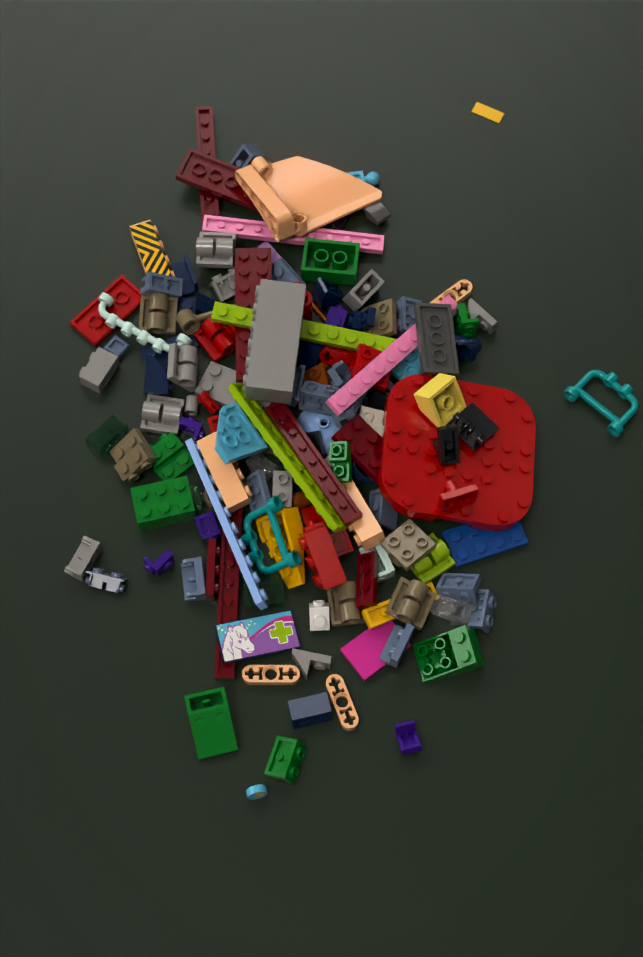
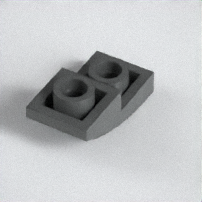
M380 201L360 209L365 212L367 219L377 225L391 217V213Z

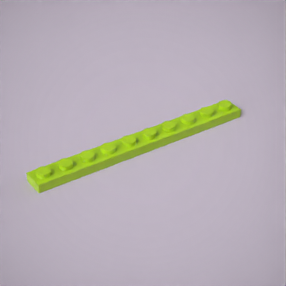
M215 301L211 321L250 329L251 320H253V309ZM302 320L300 340L356 351L360 343L384 351L397 340L395 338L308 320Z
M231 383L227 389L230 391L232 398L238 402L242 411L252 421V425L261 433L263 440L272 448L274 455L280 459L284 468L294 478V482L303 490L305 497L314 505L316 512L325 520L327 527L333 532L345 531L349 525L345 527L256 400L246 399V392H243V383Z

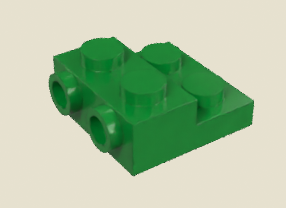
M173 432L162 434L158 439L159 442L154 446L149 444L157 457L150 468L161 481L181 477L195 466L191 455L184 448V444Z

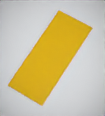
M476 102L471 111L497 123H500L505 114L479 102Z

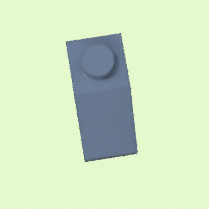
M242 144L229 164L243 168L251 165L254 158L258 156L265 158L266 155L256 144Z

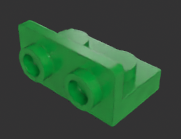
M458 303L453 318L455 332L473 339L476 337L480 320L479 318L470 319L469 309H466L465 303Z
M277 736L264 774L268 777L285 780L289 784H294L299 774L301 761L305 757L306 746L297 739Z

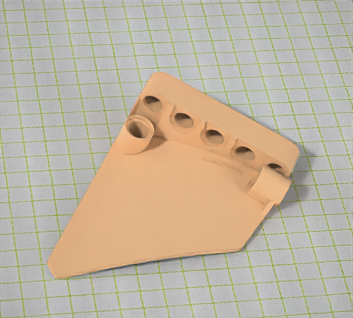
M258 156L254 158L251 165L235 171L237 182L251 199L277 242L294 235L303 236L382 199V191L341 170L300 156L275 163L267 162L264 157Z

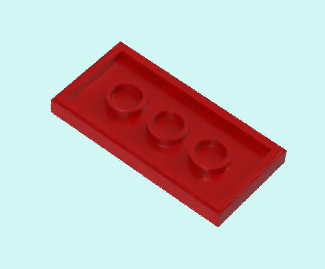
M123 275L118 277L103 291L114 299V303L111 307H106V311L117 315L123 321H126L140 308L141 296H144L140 295V289ZM99 296L69 322L77 332L95 347H98L119 327L116 325L112 329L105 324L106 320L98 312Z

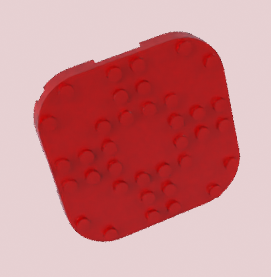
M416 374L407 376L397 382L385 403L382 456L379 462L378 474L380 492L383 498H386L392 505L391 508L410 518L433 521L436 518L470 524V528L487 531H504L521 521L528 512L533 498L536 435L535 417L526 401L507 389L457 380L466 406L473 402L500 429L475 451L459 438L460 462L441 466L432 444L433 440H437V426L420 411L414 394L435 376ZM450 480H454L458 488L476 484L479 489L476 502L440 512L437 507L440 494L447 492L444 485Z

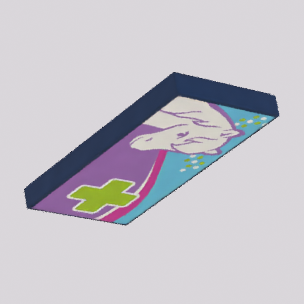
M291 610L214 625L223 665L292 651V648H301Z

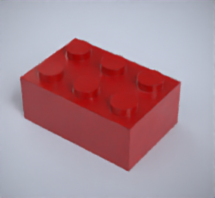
M318 526L300 533L298 543L301 550H305L307 554L305 561L308 568H311L314 572L312 579L315 586L322 590H327L347 582L327 527Z

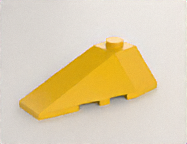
M298 507L283 508L275 513L288 553L295 550L299 553L302 560L301 565L295 568L287 566L279 570L288 589L305 584L304 550H301L298 543L299 534L303 533V524ZM268 515L255 519L260 539L268 546L270 557L274 558L276 563L282 561Z

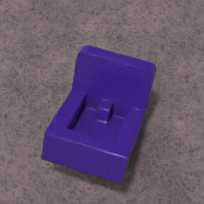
M339 305L335 307L330 306L325 324L344 328L347 316L349 315L348 311H346L345 307Z
M191 417L180 418V431L194 435L192 439L195 442L205 437L202 423L197 422V420Z
M213 511L194 517L201 539H206L208 542V539H217V534L222 533L221 529L218 528Z
M168 549L154 563L146 556L143 558L144 569L152 575L154 573L158 577L164 571L170 570L175 561L173 554Z
M414 720L395 724L396 739L402 756L422 751Z

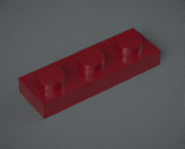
M208 539L207 601H215V594H219V583H216V576L220 575V564L216 563L217 557H220L221 546H217L216 539Z
M375 551L364 553L357 557L356 607L362 610L377 606L378 553Z

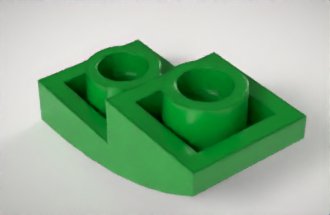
M330 442L329 461L332 462L333 473L340 483L352 482V460L349 442Z

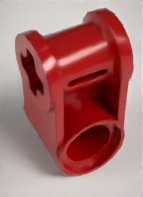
M325 345L319 354V358L322 363L331 366L341 360L349 366L356 351Z

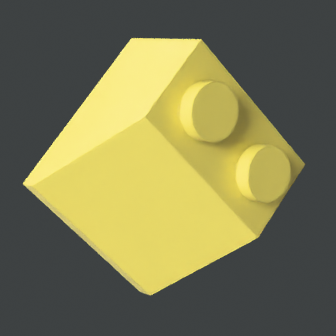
M437 374L414 394L420 411L437 427L446 426L457 412L460 413L467 407L456 377L447 374Z

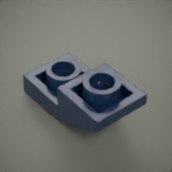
M368 307L363 312L355 310L347 316L345 326H347V329L365 331L372 328L375 323L376 308Z

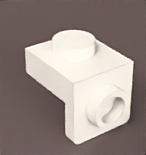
M314 600L313 603H309L310 631L330 630L329 603H325L324 600Z

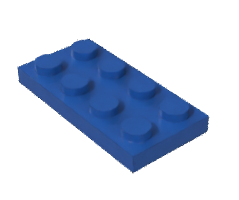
M520 521L512 528L504 531L470 528V524H464L442 532L445 544L450 551V556L456 562V569L528 545L529 543Z

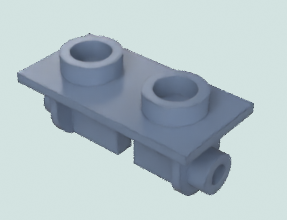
M97 567L86 571V573L90 574L85 579V583L88 586L102 589L105 582L107 583L105 590L118 594L124 592L125 585L122 583L128 581V579L123 578V574L117 572L107 574L104 573V569Z

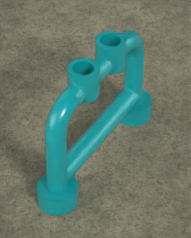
M591 370L574 387L568 386L563 394L571 402H575L579 397L585 400L611 421L607 429L613 436L619 437L624 432L623 426L632 418L639 407L637 398L631 394L633 388L629 384L621 386L617 383L619 378L613 372L607 375L601 370ZM593 377L603 380L605 386L608 388L612 387L622 399H627L631 403L630 409L621 418H618L582 389Z
M278 496L269 498L266 505L250 512L245 517L243 524L245 534L241 536L246 546L249 545L251 552L247 555H249L253 564H256L258 570L267 575L273 574L287 566L295 568L302 563L297 551L294 550L288 553L275 514L283 509V503ZM266 513L282 557V561L266 567L263 563L264 555L258 548L256 542L258 539L257 534L251 527V522L255 518Z

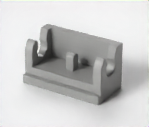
M83 536L80 546L69 565L65 567L64 573L84 582L88 575L86 571L92 568L102 551L101 543Z

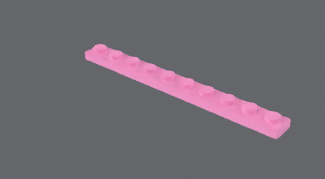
M204 215L202 232L236 233L237 238L277 242L265 221ZM318 228L303 236L294 235L278 242L303 246L305 238L360 243V252L382 255L384 235Z
M448 294L438 304H451L453 316L456 311L457 302ZM416 323L325 401L337 417L418 346Z

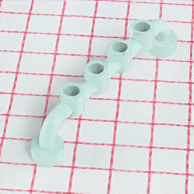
M102 292L98 298L100 302L98 312L106 320L105 324L112 329L116 325L121 327L120 331L123 335L130 337L131 334L136 335L137 342L142 345H146L147 342L153 344L151 348L159 354L163 350L169 352V344L161 338H155L149 332L136 328L132 323L121 320L113 313H108L106 307H111L114 299L109 294ZM182 333L176 338V342L180 346L192 343V340Z

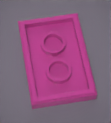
M393 621L371 630L368 628L340 649V652L364 682L388 665L380 661L379 657L395 626ZM410 642L405 651L411 648L412 645L410 644Z

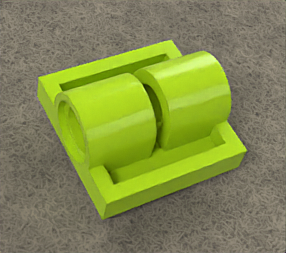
M434 533L428 536L436 543V548L410 568L418 580L425 584L439 577L456 564L450 556V551L441 539H437Z

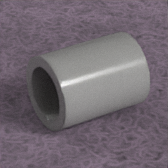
M195 395L186 396L184 413L188 416L197 415L199 402Z

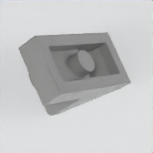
M470 298L467 306L470 312V319L479 318L480 328L492 334L496 331L498 321Z
M292 648V659L306 680L308 679L310 665L314 666L317 670L330 669L332 656Z

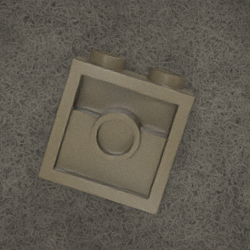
M133 428L109 451L117 463L114 467L123 482L138 480L139 475L149 469L157 459L139 428Z

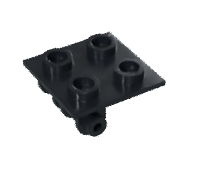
M473 402L460 413L457 412L452 417L453 419L446 424H456L458 426L459 438L473 451L500 429Z

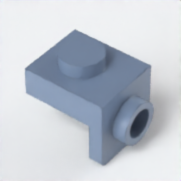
M343 360L335 363L327 371L332 378L331 384L334 387L341 388L346 384L342 376L349 371V366Z

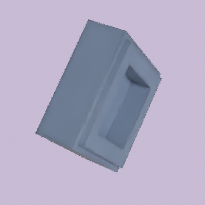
M117 335L104 347V350L118 356L119 360L130 349V345Z

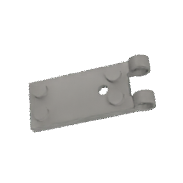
M211 361L195 390V395H199L205 390L210 392L209 395L219 405L225 406L237 402L232 398L230 391L227 389L231 383H236V371ZM256 400L264 411L265 407L273 403Z

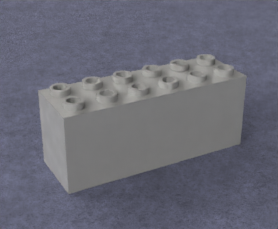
M261 279L260 285H256L253 320H251L250 326L251 334L248 340V356H246V369L243 376V392H246V399L292 404L306 284Z

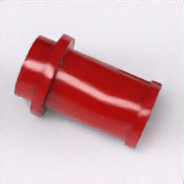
M204 390L196 398L212 415L220 406L209 395L210 392Z

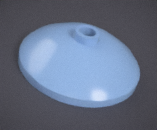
M304 410L299 415L297 422L305 433L321 430L325 456H328L330 442H334L331 437L339 430V427L334 424L332 416ZM326 422L327 425L322 426L321 423Z

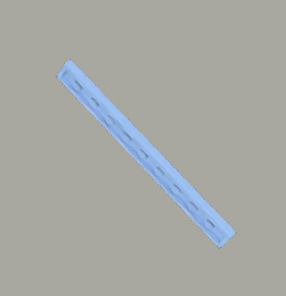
M190 438L185 441L252 598L256 606L263 610L268 607L265 601L268 599L264 589L259 587L260 578L256 572L252 571L251 566H253V562L249 555H245L244 550L246 546L241 538L238 539L237 533H239V530L234 522L231 523L229 517L232 514L226 506L224 507L222 502L224 500L219 490L217 491L216 483L212 474L210 475L209 468L205 459H203L199 446Z

